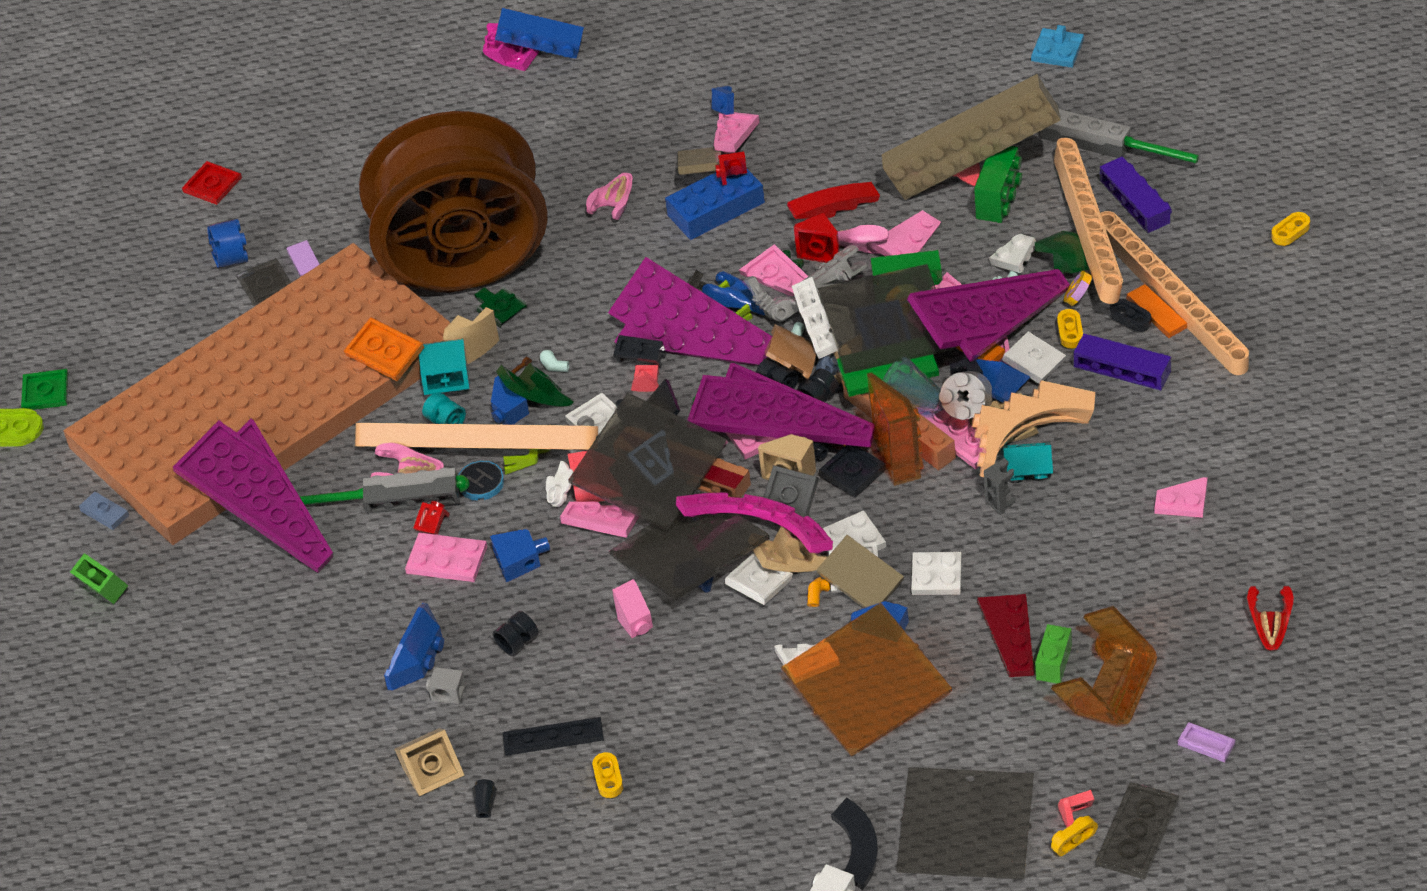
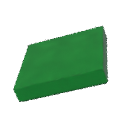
M60 369L23 374L21 408L37 410L67 406L68 370Z

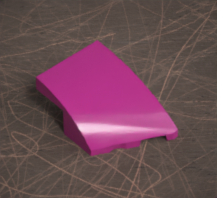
M488 23L486 26L488 34L484 39L483 53L499 64L526 71L539 53V50L495 40L498 23Z

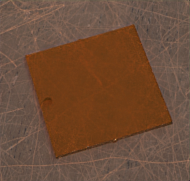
M882 603L877 604L781 667L784 674L812 707L814 714L820 717L851 757L952 691V687L922 653L919 645L912 641Z

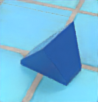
M976 360L983 371V375L992 386V398L1002 403L1008 401L1011 392L1016 393L1030 378V376L1003 362Z

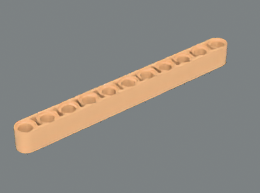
M1060 138L1056 144L1054 164L1098 296L1105 303H1117L1120 298L1123 278L1076 142L1070 138Z
M1101 212L1100 214L1113 252L1144 284L1187 322V329L1230 373L1234 375L1245 374L1249 369V350L1114 212Z
M356 423L355 446L377 447L384 443H396L406 447L598 450L599 426Z

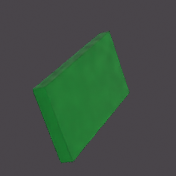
M927 338L837 359V365L849 397L939 376V369Z

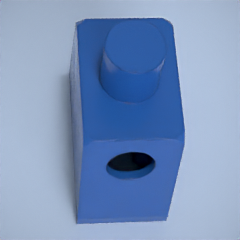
M527 529L490 536L494 554L506 582L540 567L538 554L550 551L546 537L533 541Z

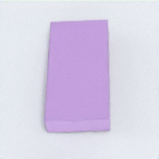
M307 240L287 247V252L300 277L320 265Z
M1188 722L1178 739V745L1225 762L1235 745V739Z

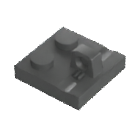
M773 465L764 498L795 508V513L804 518L809 515L819 478Z

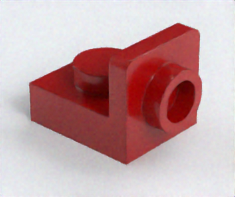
M744 152L718 155L719 164L715 165L717 178L722 179V185H727L726 176L747 173Z
M431 501V504L422 502L413 529L426 534L438 535L443 518H449L450 513L444 509L445 505L439 502Z

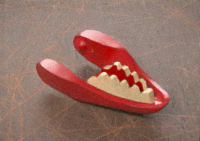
M1250 586L1247 601L1259 638L1266 650H1278L1284 639L1293 607V592L1289 586H1283L1280 593L1283 596L1282 601L1284 603V609L1281 612H1259L1256 607V601H1258L1256 597L1259 595V590L1256 586Z

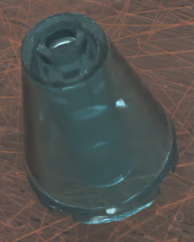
M902 357V362L896 361L892 364L882 381L885 384L884 391H880L882 398L933 414L944 410L939 400L941 389L916 364L906 357Z

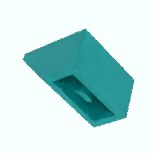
M464 338L423 344L424 349L419 354L424 395L470 389V376Z

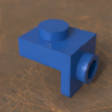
M732 87L712 88L713 110L725 115L734 114V93L732 92Z

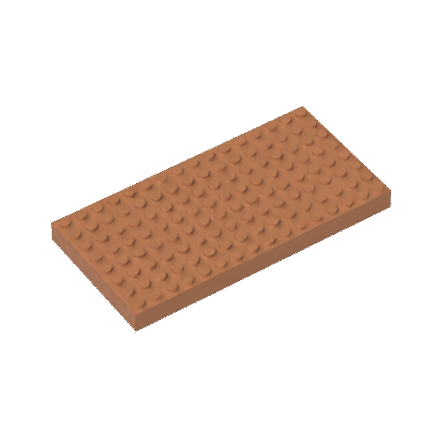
M352 243L63 431L69 448L171 545H174L226 510L222 505L173 472V466L218 420L235 432H238L252 418L283 470H286L421 379L419 355L398 382L345 355V348L370 317L423 344L443 341L444 329L450 322L402 282L386 273L373 258L356 244Z

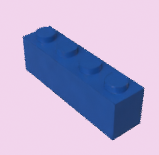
M502 8L495 40L564 57L577 58L584 27Z

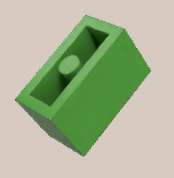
M85 553L70 571L82 583L112 604H115L128 587L113 572Z
M1047 624L1035 662L1036 680L1061 684L1072 648V628Z

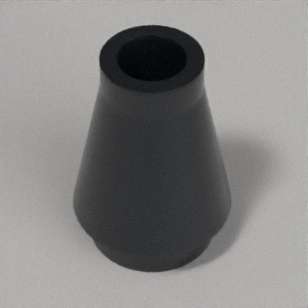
M477 780L475 786L472 787L476 817L490 818L497 788L491 780Z

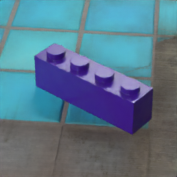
M1123 156L1100 166V182L1147 233L1170 224L1172 209L1169 203L1161 199L1156 189H1152L1146 179L1140 176L1134 166L1128 163Z
M1083 334L1074 350V367L1162 390L1171 373V356Z

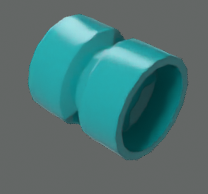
M436 392L429 396L422 409L423 416L433 424H463L466 417L465 409L441 392Z

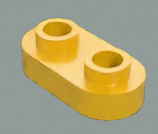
M1303 212L1290 214L1272 228V241L1280 246L1291 244L1310 229V217Z
M1065 309L1059 312L1057 316L1059 337L1064 347L1072 349L1077 347L1083 336L1081 318L1076 310Z
M608 752L598 754L592 762L598 791L605 798L617 797L623 791V782L617 758Z
M1090 816L1077 818L1072 825L1058 831L1053 836L1051 848L1059 856H1064L1092 837L1097 831L1098 824Z

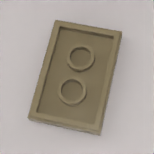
M714 147L678 151V172L680 175L716 171L715 165L719 164L718 155H722V153L715 150Z
M849 535L842 539L816 570L820 576L863 608L886 601L904 580L902 574Z

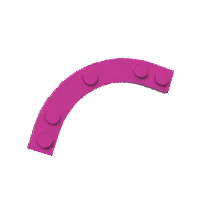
M702 493L676 497V506L684 517H695L709 513H737L755 516L762 520L774 522L792 532L810 553H821L833 548L831 538L809 516L803 518L795 513V508L771 499L747 494L743 498L728 497V493Z

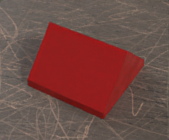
M824 213L795 224L794 235L797 258L827 263L834 258L835 254L840 252L838 231Z

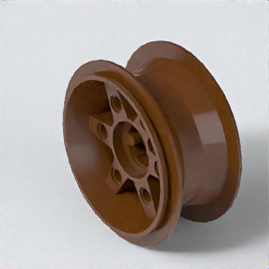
M450 111L423 116L400 126L384 137L365 160L359 179V195L362 206L371 219L369 243L372 253L386 273L408 286L421 290L455 292L491 284L522 266L540 245L548 221L545 198L540 188L534 182L536 165L533 152L526 139L510 124L486 114L470 111Z

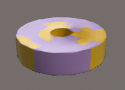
M1084 270L1081 271L1066 291L1064 301L1074 306L1086 292L1092 276Z

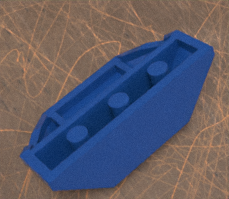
M423 602L416 610L392 657L391 664L385 672L384 677L388 690L393 691L424 678L428 669L431 670L433 668L437 652L443 649L444 638L442 637L440 626L427 603Z

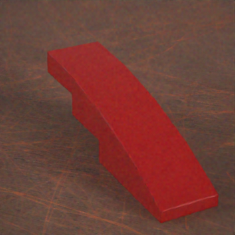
M872 182L852 183L809 193L789 201L787 207L795 219H809L821 213H824L827 218L835 216L836 211L857 209L858 203L877 202L880 194Z

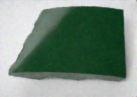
M1061 231L1035 242V251L1053 253L1054 270L1059 269L1061 272L1066 273L1090 270L1078 234Z
M531 363L527 365L519 377L503 365L496 371L506 388L528 400L561 407L570 406L574 403L571 398L561 392L562 389L546 373Z

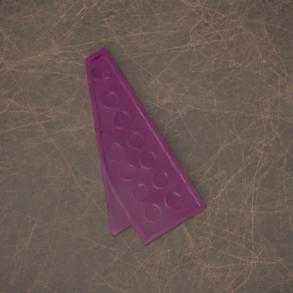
M647 257L644 258L608 312L612 317L625 324L619 335L662 341L667 353L759 366L768 357L764 351L772 337L771 335Z
M731 362L726 377L703 375L687 419L688 429L781 438L792 434L813 440V442L871 447L875 434V424Z
M252 418L238 432H235L218 420L173 466V472L315 572L319 573L333 558L332 550Z

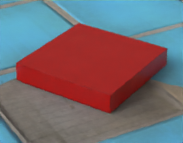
M206 161L182 187V190L186 194L218 205L242 179V175L239 172Z

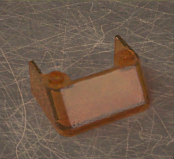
M1114 606L1087 613L1083 617L1098 633L1095 641V650L1104 661L1093 688L1082 677L1054 684L1051 689L1075 714L1111 725L1121 726L1131 721L1156 664L1157 655L1152 645Z

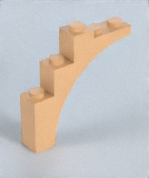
M1041 380L1038 388L1033 389L1031 397L1011 392L1009 400L1004 401L1002 409L982 405L980 413H975L972 421V427L975 428L974 437L980 438L979 448H983L982 452L979 453L977 466L981 467L980 477H984L985 469L995 464L996 456L1002 447L1024 430L1052 422L1089 423L1094 411L1095 392Z

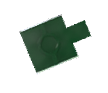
M503 285L502 289L496 294H493L485 287L474 294L478 301L482 303L480 306L476 305L477 312L480 314L486 307L493 310L496 326L501 328L503 322L523 307L527 308L525 300Z

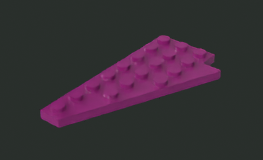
M1055 269L914 292L909 294L907 300L940 349L960 346L969 361H974L1064 294L1070 284L1061 271Z

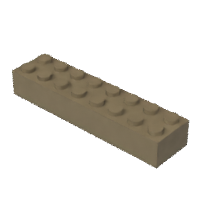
M1038 74L883 153V169L904 200L1061 121L1058 105Z

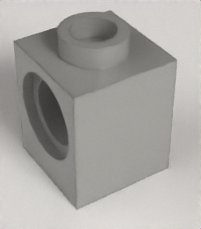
M435 667L432 676H429L426 682V690L430 693L431 701L460 704L466 687L463 671Z

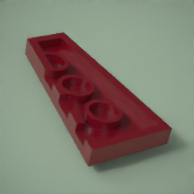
M1026 594L977 597V603L982 610L986 624L991 631L992 638L997 645L1009 677L1034 676Z

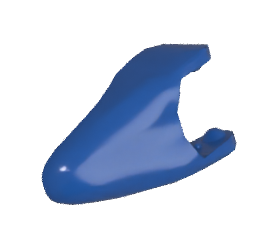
M727 272L717 273L716 281L721 284L727 280L730 287L722 288L709 283L702 287L704 294L725 307L742 308L745 304H748L751 311L765 315L764 310L760 309V306L752 301L753 294L747 284Z

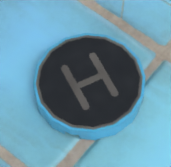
M490 461L470 463L458 474L468 478L469 487L461 494L471 500L478 501V498L490 499L497 495L504 485L502 469Z

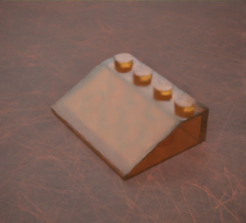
M868 373L871 423L875 424L874 440L884 463H886L890 478L894 486L921 479V469H924L919 455L922 453V446L918 439L921 437V431L917 424L920 421L918 410L916 407H912L909 399L873 373Z

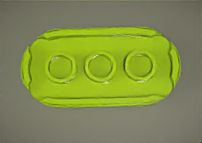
M27 408L0 409V447L24 446L35 441L42 434L44 423L36 411Z

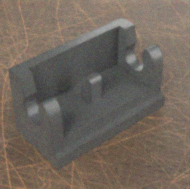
M1005 458L984 470L985 501L1000 515L1004 513L1005 509L1015 503V497L1006 501V495L1010 492L1008 489V479L1014 475V469H1010L1007 472L1009 464Z

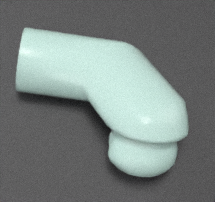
M551 350L541 352L540 361L546 370L568 372L569 361H558Z

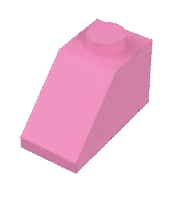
M634 579L612 590L617 619L631 638L643 635L653 628L651 613Z

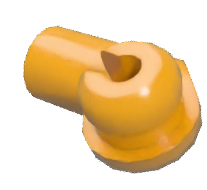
M818 577L809 584L807 606L819 607L821 591L828 592L830 590V582L822 579V577Z

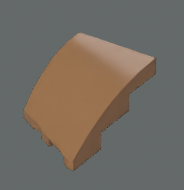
M775 324L771 331L772 337L764 351L765 355L787 368L802 373L804 377L809 379L816 358L813 343Z

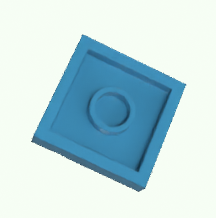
M1057 25L1056 30L1042 28L1031 55V61L1073 68L1084 41V34L1066 32V26Z

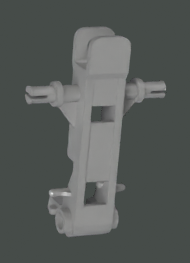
M850 245L835 254L834 258L829 262L816 264V272L804 280L813 277L821 296L840 282L848 281V279L864 270L868 265L864 261H859L849 266L847 258L859 250L857 246ZM751 276L744 279L753 294L752 301L756 302L755 304L764 310L766 317L775 321H784L799 311L795 296H780L772 299L766 291H763L756 277Z

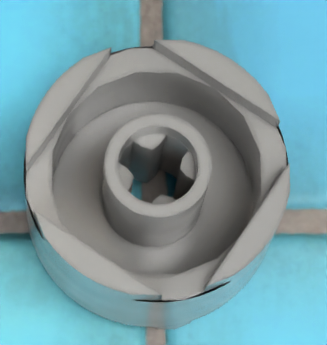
M965 371L956 373L947 378L943 383L939 393V400L944 410L950 416L960 420L971 419L975 413H980L982 405L991 406L992 386L989 380L979 372ZM964 391H968V392H969V394L967 395V397H968L969 399H965V398H964V396H965Z

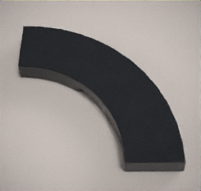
M846 797L831 816L832 820L845 830L852 844L850 860L844 871L853 874L855 886L863 890L869 883L876 868L878 855L877 837L872 822L866 813L856 803Z

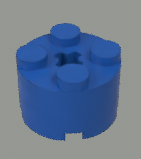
M238 219L212 224L207 227L209 244L212 245V256L217 268L248 261L246 249H243V246H246V239L244 233H239L241 227Z

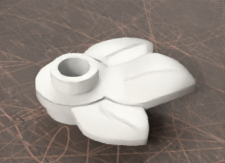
M560 461L555 477L548 476L546 479L547 501L554 507H560L566 501L567 492L573 482V470L569 469V466L564 461Z

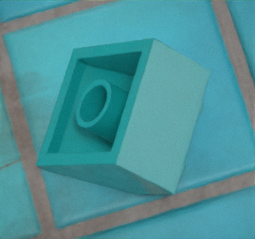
M1050 442L1003 446V458L1009 464L1007 472L1010 469H1014V475L1010 480H1024V475H1034V479L1048 478V474L1053 473Z

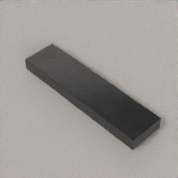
M601 717L503 732L505 756L604 741Z

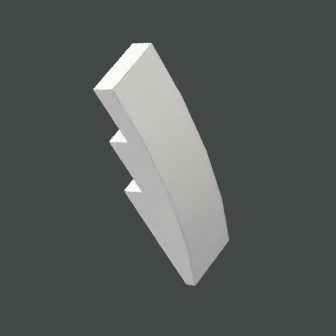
M813 277L793 285L792 289L799 311L804 319L818 358L820 359L840 350Z

